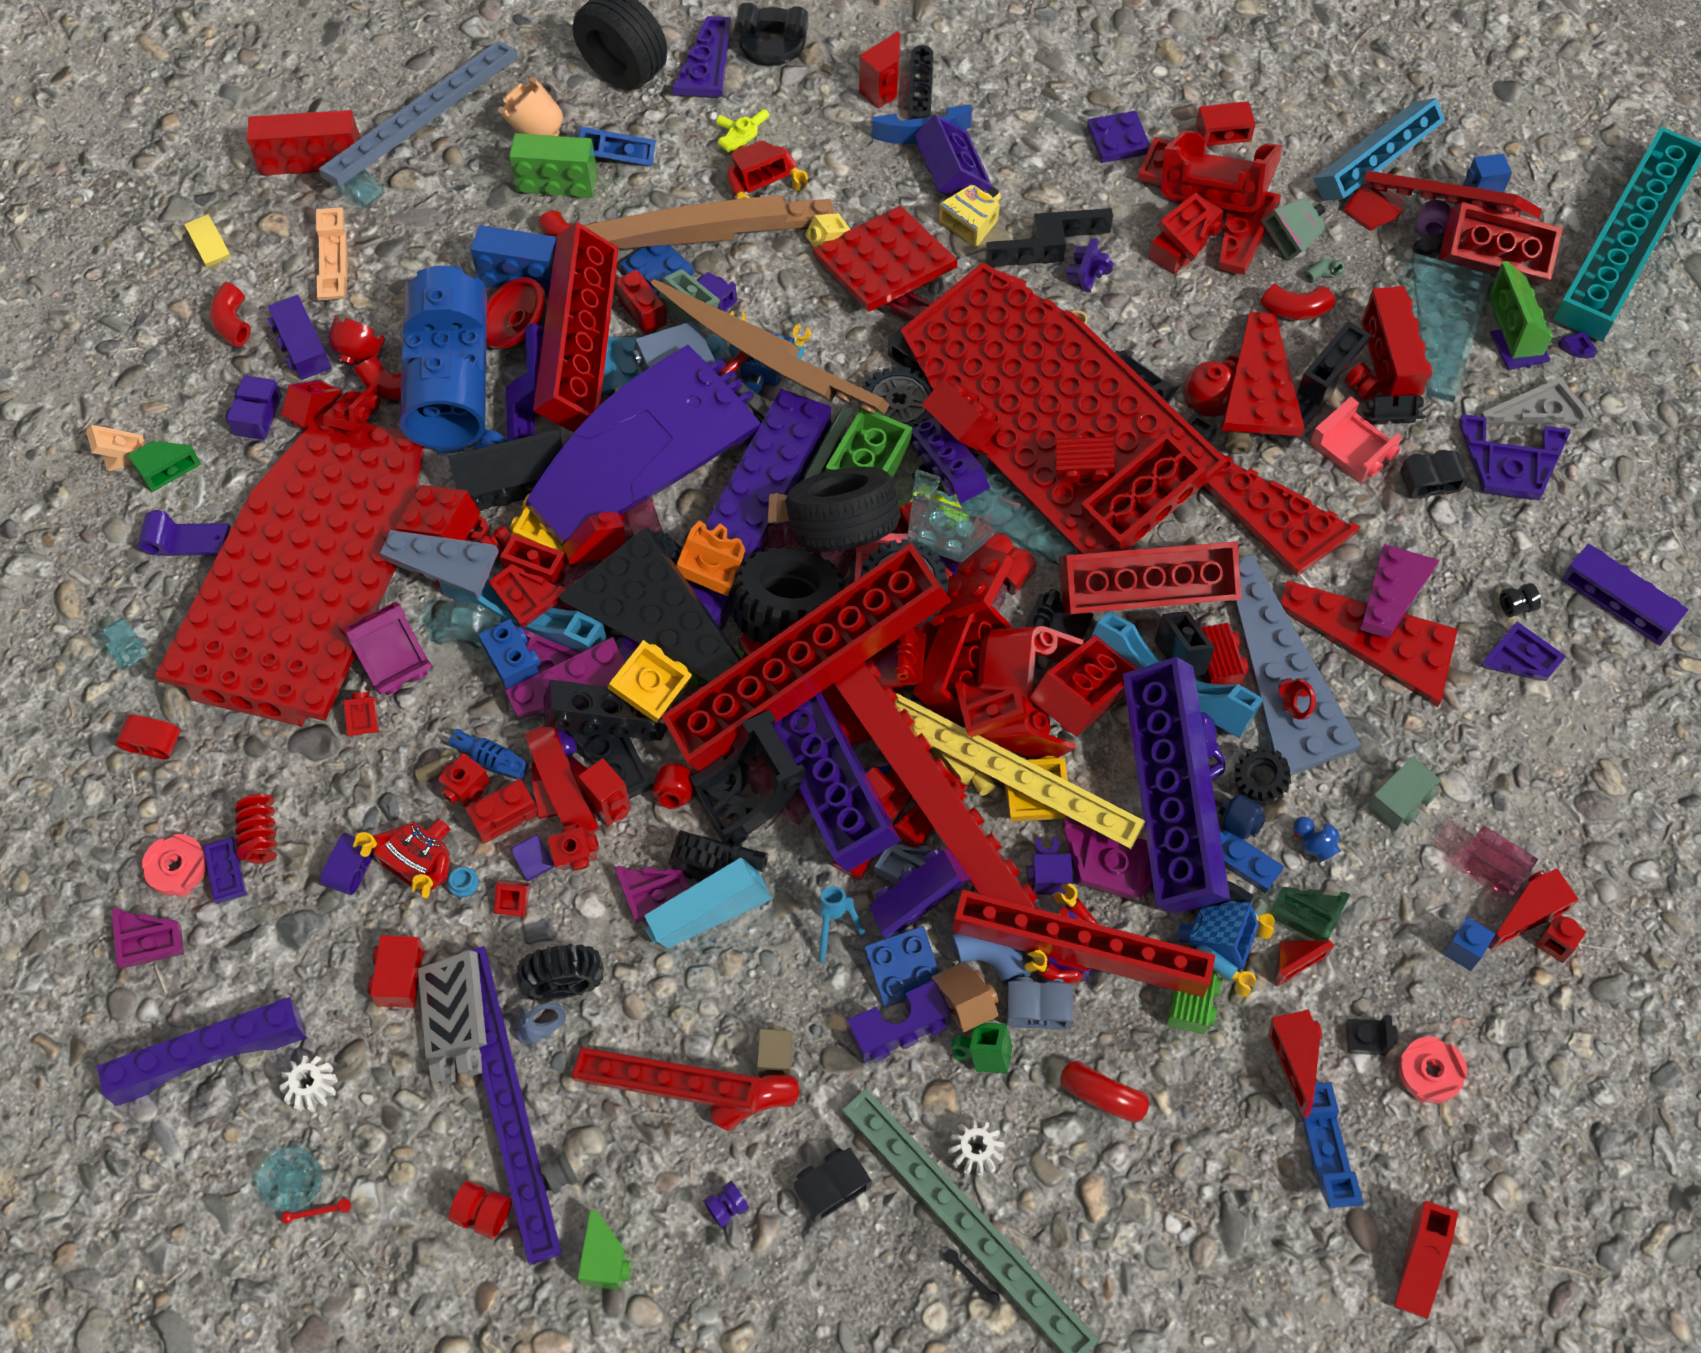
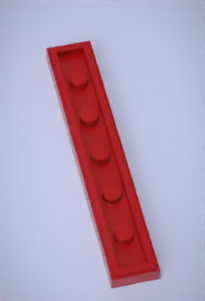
M580 1047L571 1078L576 1082L750 1113L755 1112L763 1083L759 1077Z

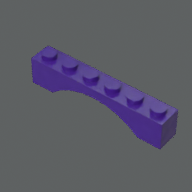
M288 997L96 1066L103 1096L113 1105L119 1106L147 1096L169 1080L202 1065L244 1053L278 1049L307 1037L300 1011L292 999Z

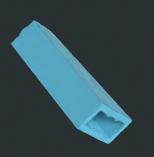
M739 858L644 915L649 924L646 927V931L655 944L658 942L669 949L773 899L760 873L743 858Z

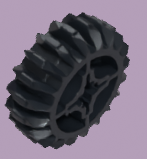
M571 943L563 946L559 944L555 947L547 946L543 950L537 949L534 953L527 954L517 965L516 978L521 994L527 996V998H536L538 1001L544 999L549 1001L561 1000L583 995L584 992L594 990L603 980L604 968L599 951L593 947H585L583 944L576 946Z

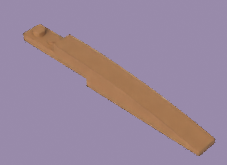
M782 195L657 210L585 225V227L621 249L733 240L734 233L805 228L810 226L814 215L835 214L831 199L784 202Z
M652 280L651 284L687 314L721 339L773 372L832 402L835 396L847 403L855 400L861 403L859 408L873 415L878 411L885 415L890 404L882 397L796 358L800 350L791 342L658 280Z

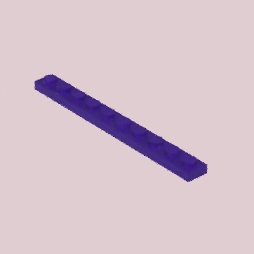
M485 946L471 950L477 952L487 1043V1045L479 1047L482 1059V1075L527 1261L531 1266L562 1256L563 1254Z

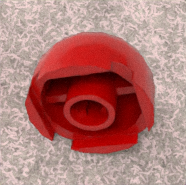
M339 316L334 317L328 334L332 350L340 355L338 360L350 366H354L355 362L362 363L375 355L378 356L386 338L380 335L378 339L373 336L375 330L351 319L345 318L342 323Z
M1217 361L1203 362L1194 367L1188 374L1183 386V398L1186 405L1190 409L1192 406L1194 409L1199 410L1198 414L1202 416L1216 417L1224 415L1235 375L1233 370Z

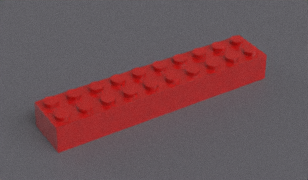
M909 543L661 717L686 762L700 772L721 756L727 757L735 751L732 745L741 732L743 722L768 710L771 711L776 719L775 723L949 604L951 599L913 544Z

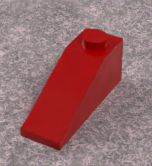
M1558 868L1548 873L1541 870L1528 878L1529 884L1520 894L1489 944L1491 949L1554 919L1558 913L1562 915L1570 911L1577 903L1578 897Z
M1309 1009L1272 1017L1268 1033L1303 1118L1310 1117L1314 1101L1320 1040L1323 1037L1319 1022L1313 1020Z

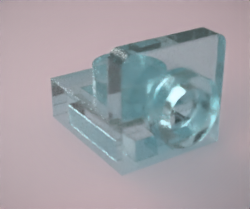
M366 169L344 183L342 187V192L345 195L350 193L364 209L382 196L385 191Z

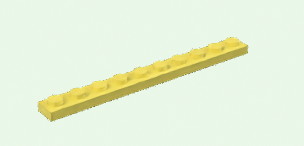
M896 693L899 698L895 701L900 710L905 708L915 721L912 727L918 735L923 733L933 747L1129 849L1132 848L1145 823L1144 820L979 735L971 738L965 728Z

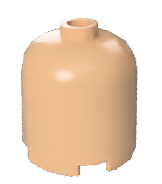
M530 77L528 80L530 83L525 86L521 83L517 84L503 98L506 104L503 108L499 107L498 112L518 133L559 135L560 132L558 130L563 121V113L536 77Z

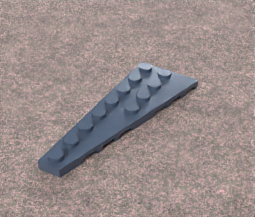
M1253 554L1239 559L1242 600H1235L1238 611L1237 618L1242 627L1244 646L1248 650L1249 665L1257 695L1264 698L1261 703L1265 717L1264 724L1269 732L1273 752H1276V750L1281 752L1282 757H1285L1288 761L1291 775L1358 751L1361 743ZM1291 678L1295 680L1296 678H1301L1312 686L1315 692L1316 706L1309 718L1298 720L1293 718L1288 711L1283 710L1284 699L1279 694V684H1281L1283 679ZM1298 694L1297 707L1303 713L1308 709L1310 698L1309 695L1302 697Z

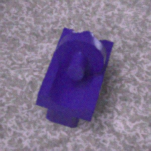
M1091 238L1088 246H1076L1074 259L1076 264L1081 265H1071L1067 270L1069 283L1081 284L1083 292H1091L1096 277L1101 278L1102 275L1110 274L1114 267L1112 260L1109 259V255L1099 251L1098 238Z

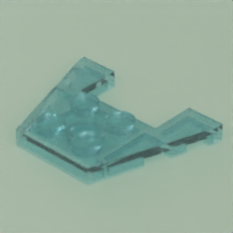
M917 469L913 487L908 543L913 544L914 541H918L922 547H925V545L930 547L932 553L936 552L938 555L962 563L1017 517L1021 510V504L996 496L986 516L932 499L940 486L941 477Z

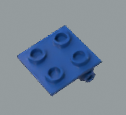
M924 926L864 946L867 953L865 958L868 966H871L884 1007L905 1000V993L931 982V977L939 973Z

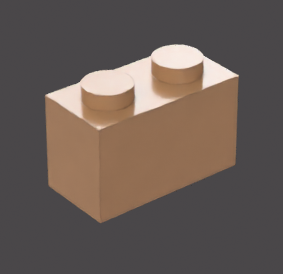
M966 961L931 977L932 981L936 982L952 1013L951 1017L963 1032L998 1017L995 1003L998 1002V996L991 984L986 985L979 970L974 971Z

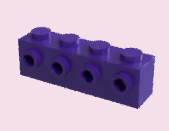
M932 418L921 422L912 429L914 441L910 443L917 457L921 456L925 467L928 470L931 469L936 481L942 483L949 497L953 495L961 504L990 489L982 465L967 447L958 441L939 421Z

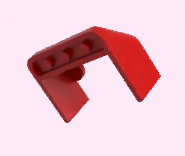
M1045 626L996 629L986 634L981 642L977 686H981V683L993 684L996 687L1003 685L1018 686L1022 693L1028 717L979 736L1004 749L1034 759H1040L1044 756L1059 758L1074 750L1075 743L1050 735L1049 717L1046 713L1040 711L1039 708L1031 706L1029 697L1033 689L1035 655L1058 661L1083 645V640Z

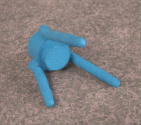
M830 886L821 890L819 915L823 917L819 948L820 963L825 961L830 919H839L848 910L861 936L865 935L863 925L854 908L853 898H846L845 891L836 886Z

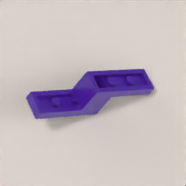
M531 323L526 327L527 372L506 386L507 442L535 435V414L537 413L533 411L544 334V328L535 323Z

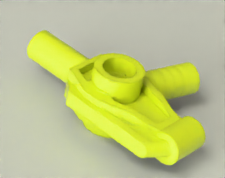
M762 109L751 119L747 116L739 118L737 121L719 115L716 124L728 129L729 132L718 140V145L725 151L730 152L731 150L736 151L738 147L750 142L758 135L757 126L769 118L768 111Z

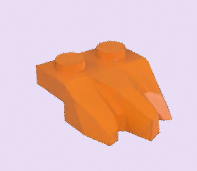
M699 520L689 532L676 567L686 580L693 581L714 592L728 596L734 582L736 570L742 562L746 549L741 539L734 538L730 540L727 538L728 529L719 523L714 530H708L706 525Z

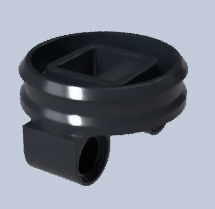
M745 2L740 4L737 10L734 27L735 36L740 38L741 50L750 60L765 66L784 65L794 60L803 51L807 38L809 15L804 8L799 6H793L788 10L780 7L759 9L755 4ZM761 31L784 33V42L759 40Z

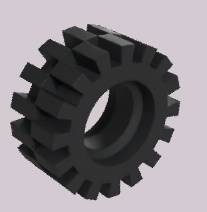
M1256 746L1257 751L1254 752L1250 748L1246 750L1247 755L1244 756L1242 754L1239 757V763L1235 764L1236 772H1234L1237 788L1242 795L1258 801L1261 805H1264V801H1269V805L1274 804L1275 798H1278L1280 801L1283 798V793L1289 791L1291 773L1288 761L1285 757H1282L1281 752L1278 750L1273 752L1272 747L1267 746L1266 750H1262V746ZM1259 766H1267L1274 771L1275 777L1270 784L1260 786L1251 780L1253 770Z
M683 835L682 837H677L668 864L672 866L673 870H683L687 878L692 879L693 877L701 882L726 867L729 855L727 851H723V847L715 846L716 843L712 841L709 843L706 842L705 838L697 839L696 836L692 835L689 838L687 835Z

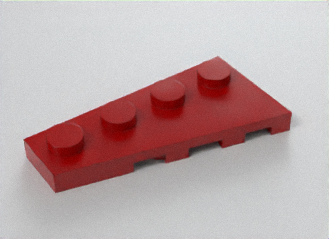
M1267 191L1261 206L1251 213L1228 210L1219 269L1245 275L1267 231L1261 219L1278 208L1281 202V194Z

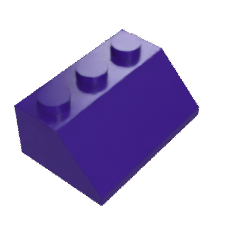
M935 114L914 134L919 144L917 146L918 150L926 160V168L932 174L935 181L934 186L938 192L952 197L970 185H974L982 191H987L990 187H993L968 131Z
M939 848L934 849L923 858L925 861L924 865L917 870L914 867L909 868L898 877L901 881L892 889L888 885L874 895L876 901L869 905L884 938L900 934L971 880L950 849H943L942 851Z

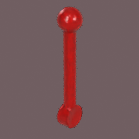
M343 1198L338 1204L295 1213L284 1211L280 1216V1221L283 1224H290L294 1219L334 1211L348 1213L352 1208V1204L348 1199Z

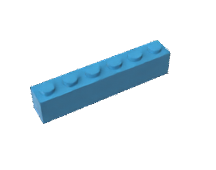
M1437 98L1414 101L1315 176L1313 180L1322 201L1346 198L1366 182L1364 179L1367 170L1381 171L1441 125L1445 119Z

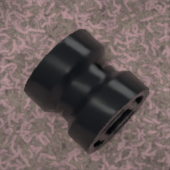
M1533 583L1521 585L1519 589L1508 588L1502 590L1500 593V604L1504 614L1510 618L1520 615L1522 611L1529 613L1539 610L1541 597L1537 587Z

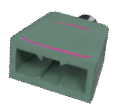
M1304 197L1277 208L1261 219L1286 260L1289 261L1305 251L1325 229V224L1321 218L1325 215L1326 211L1321 203L1316 202L1312 205Z

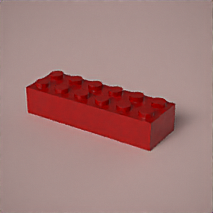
M1238 541L1059 556L1063 614L1242 600Z

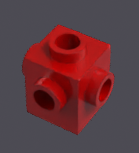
M465 753L454 763L448 764L438 778L443 789L441 794L452 804L458 802L464 808L471 802L479 800L484 793V789L490 784L486 770Z
M579 824L566 826L561 829L562 833L547 838L555 868L561 870L572 868V871H578L590 867L589 862L598 859L596 851L599 850V843L595 833H591L587 828L580 827Z

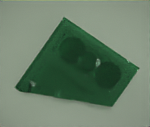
M1282 887L1269 914L1273 915L1276 921L1314 940H1329L1350 894L1340 892L1338 896L1323 895L1322 890L1309 889L1302 891L1298 888Z

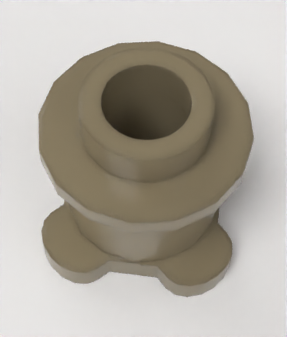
M1221 430L1222 432H1227L1228 441L1225 443V446L1232 453L1243 454L1253 446L1250 432Z

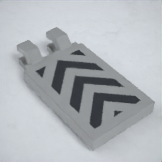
M468 950L418 968L426 1061H429L431 1082L441 1081V1085L456 1082L453 1057L456 1059L457 1072L459 1074L467 1072V1075L472 1077L482 1073V1059L479 1047L485 1046L487 1043L477 952Z

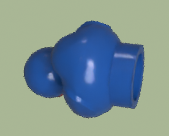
M1302 816L1295 820L1293 824V837L1304 838L1302 848L1306 854L1316 856L1320 863L1341 852L1337 845L1340 840V834L1333 825L1325 823L1323 829L1314 833L1315 825L1310 818Z

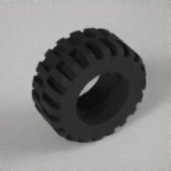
M774 547L768 548L763 553L761 551L756 552L751 558L748 557L736 570L732 596L733 620L743 634L747 633V637L753 642L759 641L763 646L846 588L843 576L828 559L823 560L822 556L815 552L813 554L808 553L806 549L799 548V550H794L791 547L776 549Z

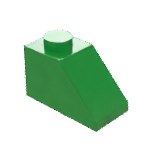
M151 441L128 454L135 470L152 493L201 465L192 446L185 444Z

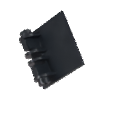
M1050 589L1044 595L1040 593L1025 627L1045 626L1083 640L1094 613L1063 614L1062 601L1057 590Z

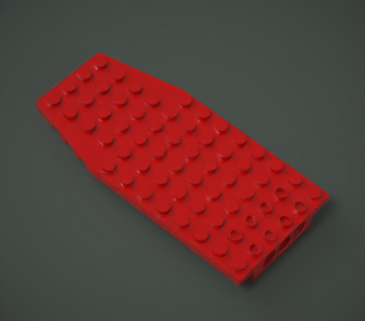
M983 262L900 329L905 342L932 390L943 379L952 384L957 381L964 388L970 389L978 397V402L983 406L989 407L997 415L994 420L1001 427L980 448V452L988 455L989 462L1079 554L1128 550L1227 466L1228 460L1074 313L1060 309L1056 306V303L1047 298L1043 299L1033 293V290L1024 285L1022 287L1014 283L1010 277ZM1114 436L1115 475L1112 478L1109 477L1108 480L1103 482L1094 481L1092 478L1080 479V481L1075 483L1058 480L1056 470V439Z
M320 413L250 492L155 673L157 681L186 688L191 700L296 726L302 727L307 717L326 721L356 656L343 628L376 612L397 565L383 560L380 552L390 530L396 531L395 526L419 488L420 471H422L425 451L424 446L409 440L401 430L363 423L355 432L324 425V414Z

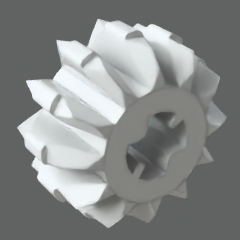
M303 1055L300 1065L290 1061V1067L293 1070L291 1072H282V1078L286 1082L279 1085L280 1091L286 1094L284 1101L288 1105L294 1104L296 1111L301 1112L307 1107L310 1112H315L316 1103L319 1102L322 1106H327L326 1095H336L335 1089L331 1087L338 1082L336 1075L331 1074L333 1067L330 1063L323 1064V1060L319 1056L310 1061L308 1056ZM311 1079L314 1080V1082H313V1084H312L311 1086H309L308 1084H306V1087H307V1088H304V1087H303L304 1084H305L307 1081L311 1084Z
M973 1119L970 1121V1130L965 1125L960 1124L958 1126L959 1135L952 1134L950 1137V1142L955 1146L949 1148L948 1154L957 1157L953 1161L955 1168L965 1165L963 1173L965 1176L970 1175L971 1169H976L977 1178H982L983 1168L993 1174L996 1169L994 1163H1002L1003 1156L999 1152L1004 1150L1005 1143L996 1141L1000 1135L999 1130L996 1129L990 1133L988 1132L989 1122L985 1121L981 1129L977 1128V1122ZM975 1143L982 1146L978 1154L971 1152Z

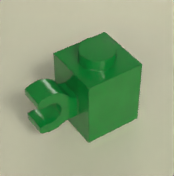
M983 1023L973 1028L972 1037L953 1036L951 1049L955 1050L954 1058L956 1060H968L972 1057L976 1072L1008 1073L1013 1045L1007 1024Z

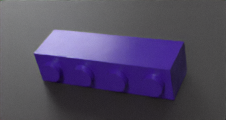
M1589 543L1570 564L1561 579L1659 646L1662 645L1689 610L1678 600L1669 597L1652 583L1640 578L1631 572L1629 568L1619 564L1602 550L1596 549Z

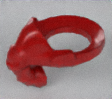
M1291 678L1283 679L1281 684H1279V694L1284 699L1283 710L1288 711L1293 718L1298 720L1309 718L1316 706V697L1312 686L1301 678H1296L1295 680ZM1298 694L1302 697L1309 695L1310 698L1308 709L1303 713L1297 707Z

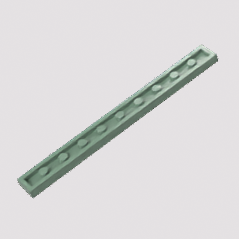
M867 1088L842 1109V1114L1061 1353H1088L1100 1341Z

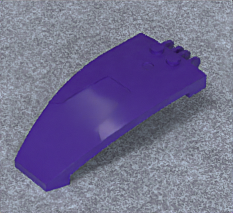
M687 344L622 386L582 423L545 470L529 495L526 506L563 546L589 516L598 515L606 511L618 512L621 515L676 483L733 445L737 447L755 435L761 423L746 406L753 399L754 394L750 390L738 397L735 393L741 389L743 382L740 379L733 381L736 374L733 371L721 377L717 374L724 368L726 363L719 359L709 365Z

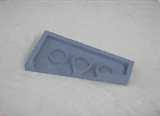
M390 530L380 555L387 562L411 572H420L428 579L433 581L437 579L446 583L452 589L457 591L461 589L468 592L470 596L479 599L499 551L496 545Z

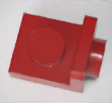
M369 692L351 694L352 699L343 700L347 736L379 733L376 707L378 697H370Z

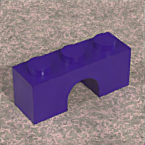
M934 980L905 993V1005L910 1015L902 1023L893 1024L885 1021L877 1007L847 1020V1030L863 1063L870 1060L873 1063L879 1062L890 1055V1051L898 1047L907 1049L915 1045L919 1041L918 1038L929 1033L931 1036H934L948 1028L947 1025L950 1024L952 1013Z

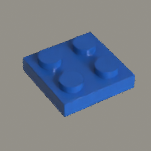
M671 245L643 247L620 262V269L625 275L638 270L658 297L660 291L651 284L653 279L663 283L664 277L680 269H683L690 276L694 274L693 266Z

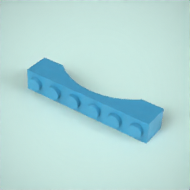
M488 576L479 599L470 596L466 591L461 589L457 591L450 588L446 583L439 581L443 594L499 620L506 621L511 619L515 626H521L488 581L493 578L492 576ZM550 608L523 628L580 653L607 640L603 623L579 611Z
M1108 611L1097 622L1091 638L1094 635L1098 636L1138 669L1161 662L1142 640L1134 624L1111 611ZM1196 680L1200 711L1207 713L1214 720L1215 725L1221 727L1224 732L1240 738L1250 726L1264 698L1239 684H1208Z

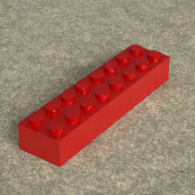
M575 222L560 233L556 240L533 407L534 412L573 433L601 403L619 247L578 222Z

